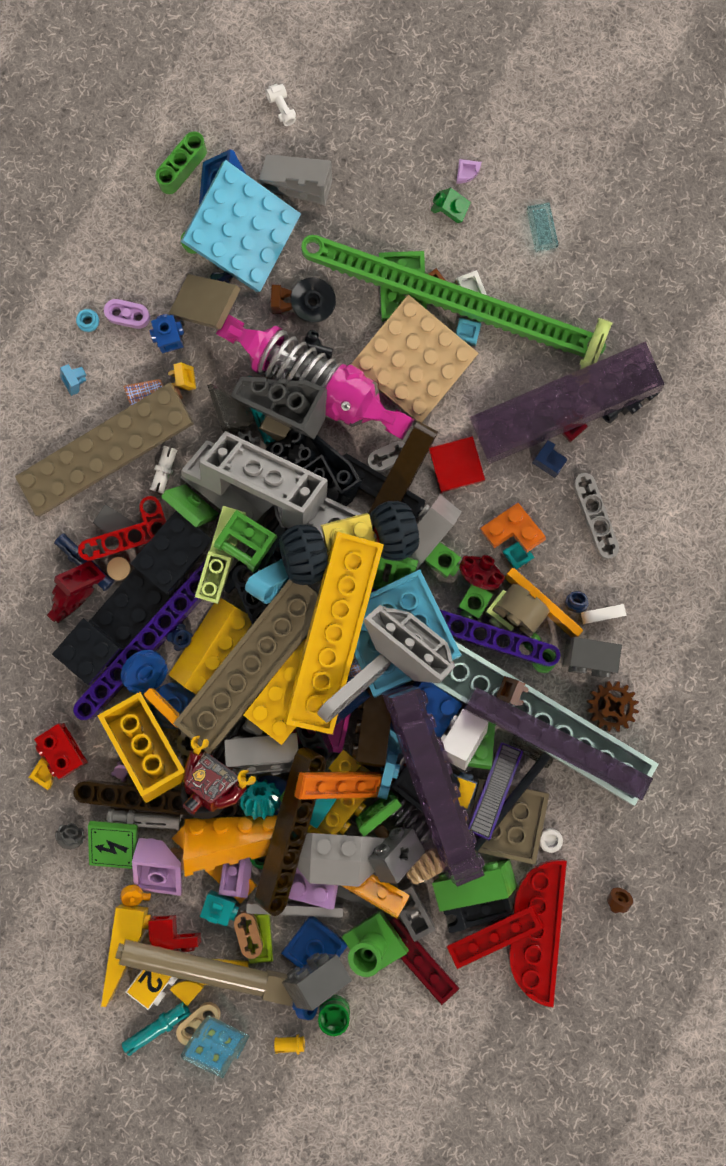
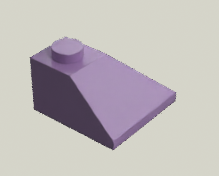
M139 838L132 859L134 885H138L142 891L181 896V862L162 840Z

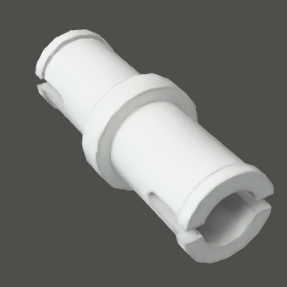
M163 446L159 463L155 465L154 470L156 472L149 489L156 492L158 483H160L158 493L161 494L164 493L169 475L173 473L171 468L178 451L171 448L170 455L167 457L169 451L167 446Z

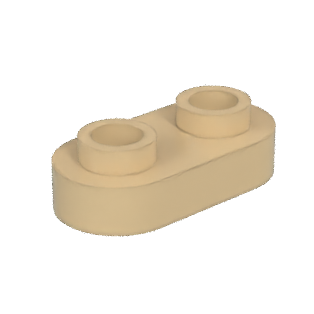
M206 1002L194 1010L177 1028L176 1035L179 1042L183 1045H190L200 1028L209 1019L205 1017V1011L212 1012L213 1017L210 1019L218 1022L220 1019L219 1007L212 1002ZM192 1027L194 1029V1033L188 1034L186 1032V1028Z

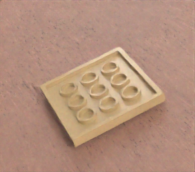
M408 294L351 365L362 370L365 377L376 381L378 390L416 422L422 423L479 353Z

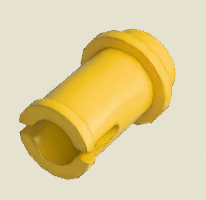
M296 1034V1037H275V1054L296 1052L297 1055H300V1052H305L304 1036Z

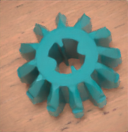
M256 779L254 784L246 786L247 789L240 799V807L244 810L246 816L252 815L254 820L257 817H262L265 820L266 815L273 816L275 811L279 810L280 792L279 789H276L274 783L268 784L267 780L258 782Z

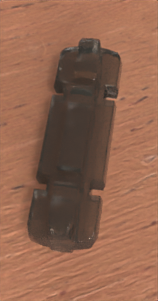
M514 735L510 740V746L520 749L524 755L537 761L543 751L529 742L523 741L524 739ZM551 757L548 763L544 766L545 768H548L552 764L553 757Z

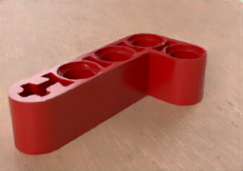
M147 496L142 499L139 505L142 523L82 541L78 547L80 557L84 560L92 561L147 544L154 536L150 529L151 525L160 523L163 526L166 523L159 500L153 496ZM147 501L154 502L156 504V511L151 514L145 512L143 504ZM131 530H138L141 533V540L139 542L133 543L129 541L128 533ZM108 537L118 539L119 546L115 550L106 548L105 540ZM101 539V545L105 553L100 554V549L93 551L92 557L82 553V550L86 548V544H90L91 547L98 546L96 541Z

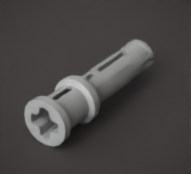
M109 807L107 822L135 824L138 827L180 830L181 814L136 812L134 809H129V811L115 810L114 807Z

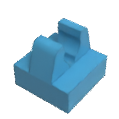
M69 364L60 367V378L69 394L73 396L79 393L80 384L86 381L85 376L87 374L84 369L79 367L72 370Z

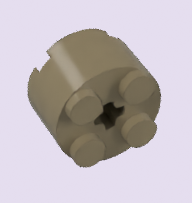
M513 584L492 610L501 618L505 617V621L514 627L513 630L519 628L523 635L531 638L550 610L539 598L536 597L534 599L530 596L528 590L520 585Z

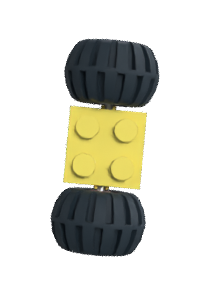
M387 501L378 505L370 515L365 513L321 525L323 538L316 527L304 524L295 525L287 529L279 539L280 552L289 579L295 584L312 585L323 578L335 531L384 544L381 557L387 560L399 561L411 556L418 549L419 530L415 516L407 504L399 501Z

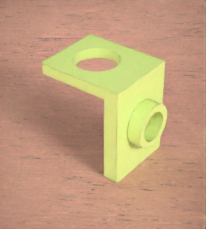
M502 590L484 614L491 618L489 622L494 627L504 628L511 632L514 627L492 611L506 593L505 590Z

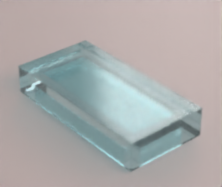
M550 202L527 206V215L535 252L558 248L559 244Z

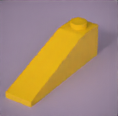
M120 904L115 909L101 1007H106L110 1003L127 969V966L119 965V959L115 958L119 943L124 944L125 939L136 942L141 941L145 930H149L148 921L151 919V915H148L149 907H129Z

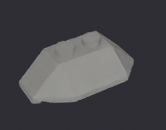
M379 605L364 618V624L376 650L413 681L441 683L455 668L448 643L410 612Z
M307 833L297 868L307 881L312 884L359 887L375 872L368 858L373 854L376 846L381 844L386 838Z

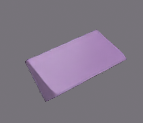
M250 858L239 860V863L229 865V863L223 864L219 895L248 897L249 879L252 870Z

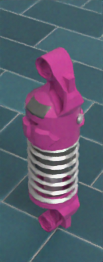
M228 314L221 330L218 329L216 332L217 335L233 344L235 342L241 343L249 353L252 370L257 374L266 373L268 379L280 367L275 380H279V378L284 379L289 372L288 381L308 380L326 388L325 415L335 421H344L345 424L351 427L371 420L381 421L385 425L386 431L402 440L414 419L398 410L395 412L386 410L381 404L377 382L365 377L362 370L351 364L348 366L342 363L336 364L335 358L327 360L325 353L317 355L315 347L308 349L306 342L298 344L296 337L289 338L287 331L282 330L278 326H273L264 331L245 329V323ZM294 341V347L289 352L286 350L290 342ZM304 346L303 353L296 356L298 349Z

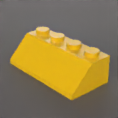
M220 597L219 603L212 605L193 635L190 644L184 649L168 675L197 695L252 626L248 614Z

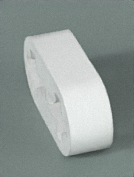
M397 441L373 451L368 457V466L377 472H383L392 468L398 455L390 457V455L395 452L396 447L402 450L405 443ZM375 456H378L379 459L387 457L386 460L382 461L381 467H378L377 464H372Z
M624 604L581 613L583 624L627 616Z

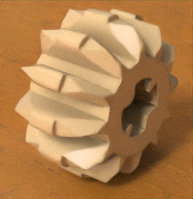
M434 848L425 850V853L406 873L407 879L412 884H419L441 873L446 867L442 855Z

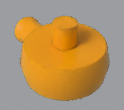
M128 885L122 889L120 898L124 905L132 907L141 903L142 900L150 901L151 894L143 893L138 885Z

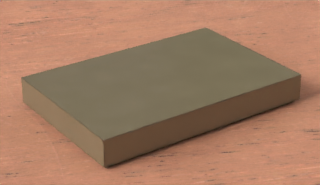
M188 274L169 314L174 315L177 319L221 330L240 292V288L235 284Z

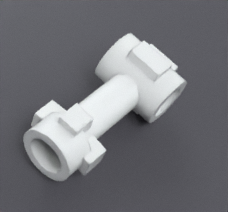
M274 84L269 86V89L265 90L266 97L269 103L276 102L280 110V114H278L280 122H283L284 126L292 125L296 121V113L294 109L289 110L284 100L287 97L284 85Z

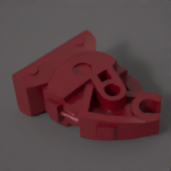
M91 561L56 575L54 582L57 585L52 591L54 595L52 601L54 603L47 616L53 622L60 623L86 601L85 599L95 589L93 586L104 580L106 576Z

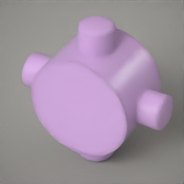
M119 761L111 775L124 782L129 773L124 764H122V761Z

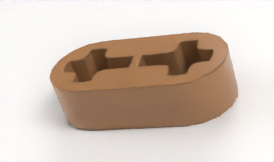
M242 911L235 918L234 928L242 954L246 958L254 959L262 952L263 940L255 915ZM242 917H245L246 920H251L248 926V933L245 926H240L239 924L242 921ZM250 936L253 944H258L255 952H252L251 949H246L249 944L248 937Z

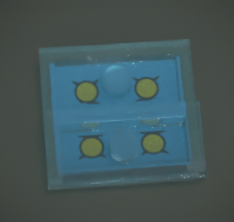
M208 1015L196 1029L180 1057L197 1067L224 1078L234 1057L239 1058L250 1036Z

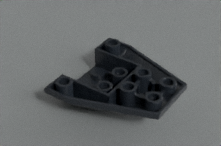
M291 429L284 439L275 441L266 448V451L327 479V498L344 506L353 502L362 483L352 463L318 435H316L315 439H312ZM274 505L275 515L281 527L288 529L282 526V508Z

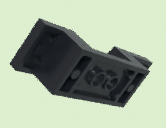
M175 511L130 563L135 567L134 570L91 619L83 618L52 655L84 683L90 685L105 667L110 666L186 582L187 579L184 575L212 544L213 540Z

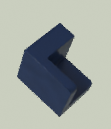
M547 440L532 463L555 478L566 463L567 458L553 449L555 444Z

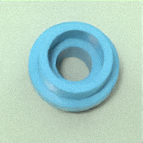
M85 309L78 313L76 323L82 331L92 332L99 326V316L95 311ZM87 318L92 319L90 324H85Z

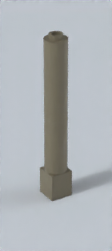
M125 939L124 944L119 943L115 958L119 959V965L260 996L265 1001L291 1006L292 999L282 984L288 978L285 973L268 969L261 971Z

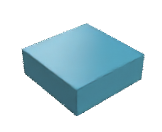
M459 318L456 335L468 345L476 347L481 323Z

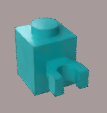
M210 890L200 917L207 919L209 922L227 927L230 920L235 921L239 910V907L235 906L237 900L230 896L219 895V892Z

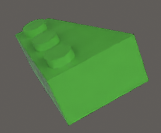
M510 859L486 863L479 867H466L461 869L460 872L453 874L452 871L438 874V878L432 883L440 912L509 898L517 887Z

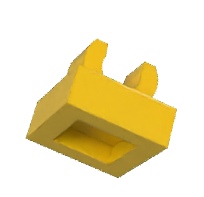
M182 362L173 364L174 370L168 372L169 376L175 377V382L171 384L174 387L187 391L196 389L194 367Z

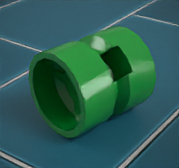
M333 995L320 1005L318 1024L322 1032L328 1036L335 1037L344 1033L350 1021L349 1003L345 998Z

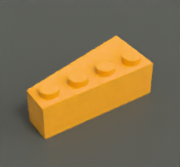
M278 815L266 816L265 820L262 817H257L254 820L252 816L185 819L183 854L185 877L205 869V872L214 870L215 866L226 863L233 865L239 863V860L251 858L252 860L266 856Z

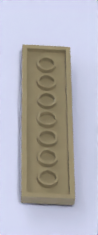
M169 382L16 475L15 478L36 516L40 517L192 426L194 422L173 384Z
M289 579L173 724L190 739L200 735L198 739L200 747L204 739H207L209 745L203 750L208 754H212L278 670L307 637L318 592L309 585L295 584Z

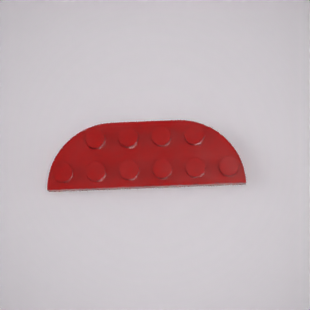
M565 859L543 862L532 868L522 878L514 896L512 914L533 905L544 928L509 945L510 969L518 986L533 1001L554 1008L567 866Z

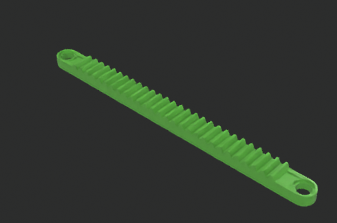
M308 235L302 241V255L309 261L329 267L333 271L337 270L341 274L346 273L350 277L354 276L358 280L363 279L367 283L371 282L375 286L380 285L384 289H390L392 292L397 291L401 295L409 294L418 301H425L427 304H433L435 307H442L443 310H451L452 313L468 316L469 319L485 322L486 325L502 328L503 331L519 334L520 337L536 340L537 343L553 346L554 349H562L564 352L585 357L588 349L587 344L593 336L592 332L317 235ZM313 242L318 244L320 249L316 253H310L307 251L306 246ZM604 344L601 354L604 352L606 344Z

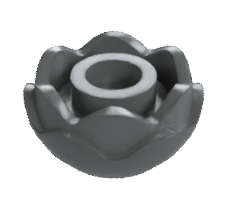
M74 823L62 824L59 826L58 831H55L56 841L64 849H75L86 838L84 836V829L78 828Z

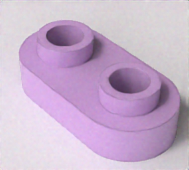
M112 299L104 307L105 316L113 324L141 329L150 322V314L147 308L141 304ZM120 310L121 313L118 316H114V311ZM137 315L143 316L140 321L135 320Z

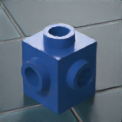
M163 314L151 321L153 329L149 330L153 343L157 342L162 354L184 348L181 335H184L181 321H176L174 315Z

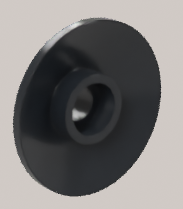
M309 277L299 281L293 288L291 305L296 315L302 320L317 323L326 320L333 313L336 305V296L334 290L326 281L320 278ZM313 299L316 301V305L311 306L308 301Z

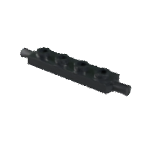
M347 453L343 455L344 458L352 463L362 481L359 489L376 499L387 477ZM409 490L402 500L403 503L411 508L415 519H417L425 506V500Z

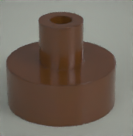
M616 887L609 893L607 902L613 913H626L633 904V898L626 890Z

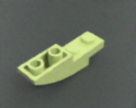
M226 506L222 508L196 591V598L216 604L219 603L234 557L224 550L219 551L214 548V543L236 509ZM230 536L228 542L237 547L239 540Z

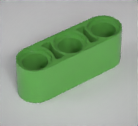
M189 132L157 169L155 177L163 193H175L205 158L207 148L204 138L199 132ZM193 145H200L198 148H191ZM181 161L186 162L184 165H177ZM166 178H172L167 183L163 182Z

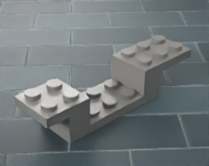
M226 431L216 443L206 440L181 470L182 477L219 495H222L230 484L248 491L282 508V526L288 529L295 525L306 524L314 526L319 530L322 538L321 525L361 515V513L327 498V479Z

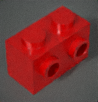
M58 723L34 739L37 743L35 748L40 756L46 758L49 763L47 765L48 770L53 777L57 776L58 779L65 778L88 763L65 723Z

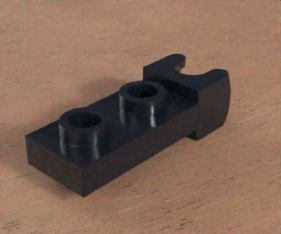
M508 898L443 911L445 915L456 916V920L447 925L449 933L459 932L469 927L512 915Z

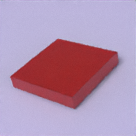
M473 436L430 448L429 454L440 493L485 481Z

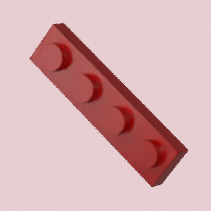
M531 905L446 947L456 968L459 969L534 934L544 927L534 906Z

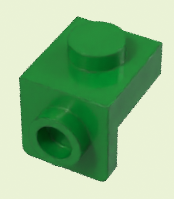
M448 188L439 191L434 196V204L431 211L433 213L442 212L456 223H461L471 202L454 189Z

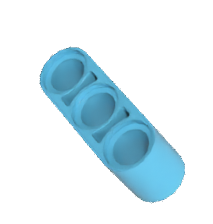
M281 559L254 573L246 582V592L265 604L270 603L289 580L283 560Z

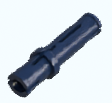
M65 533L55 540L54 544L68 556V560L71 563L74 562L79 566L88 562L80 557L78 546ZM91 561L106 576L97 585L103 591L108 590L115 581L94 561Z

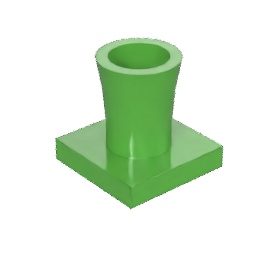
M382 910L342 935L343 940L350 949L348 954L349 966L357 975L362 977L374 976L379 970L408 952V948Z

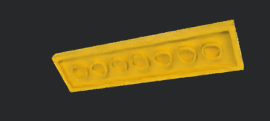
M335 531L328 563L322 578L284 723L286 725L333 735L338 714L326 723L317 712L328 699L347 683L384 544Z

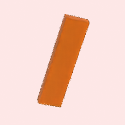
M299 772L294 796L297 799L377 798L383 774L379 772Z

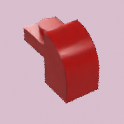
M176 915L153 916L148 921L149 940L153 946L175 951L181 949V952H191L201 944V932L177 934Z

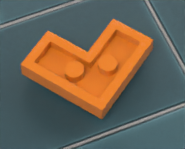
M516 503L480 528L493 548L514 536L523 549L529 552L546 540V536L519 503Z

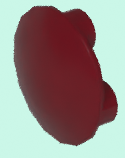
M466 555L460 562L459 568L463 577L478 588L494 590L499 588L505 579L504 575L494 565V559L489 555H483L482 557Z

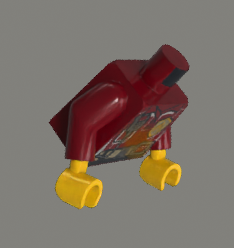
M200 735L193 737L191 740L193 750L190 751L183 777L186 793L190 795L183 804V807L193 815L202 805L211 812L235 805L246 791V785H252L256 781L255 776H251L246 781L245 777L249 770H242L237 775L206 751L202 754L201 750L208 747L209 741L204 739L200 747L198 745Z

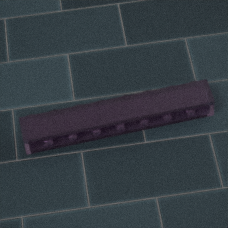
M473 687L463 707L464 710L639 800H643L653 780L652 777L477 687Z

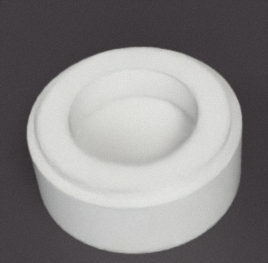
M554 828L542 830L540 847L549 853L558 851L563 844L560 832Z

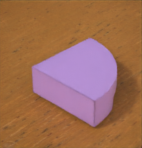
M459 159L456 184L466 183L475 178L480 171L482 162Z

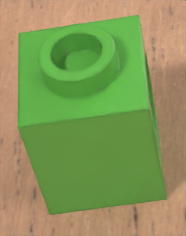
M439 542L425 559L424 563L444 578H447L449 574L454 577L460 569L458 562L461 560V557ZM447 556L451 561L450 566L446 568L441 567L438 563V558Z
M471 584L457 608L461 611L460 615L472 620L473 618L478 620L493 594ZM474 597L479 600L480 606L477 610L469 608V598Z

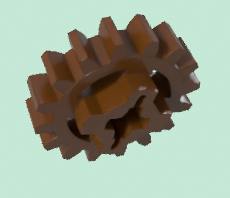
M610 681L605 682V687L601 684L596 685L598 692L590 691L593 699L586 701L591 704V708H588L586 711L593 713L590 721L597 720L598 728H602L605 725V731L610 732L612 727L615 732H620V726L628 729L627 722L636 721L632 714L639 713L637 709H634V705H637L639 701L632 700L635 692H627L628 685H623L620 688L619 681H615L613 686ZM609 691H617L622 695L613 697ZM601 699V707L598 709V701ZM609 702H616L617 705L614 707L616 711L608 709L611 706ZM627 704V712H626V714H625V713H624V708H625V705ZM612 716L616 722H608L603 718Z

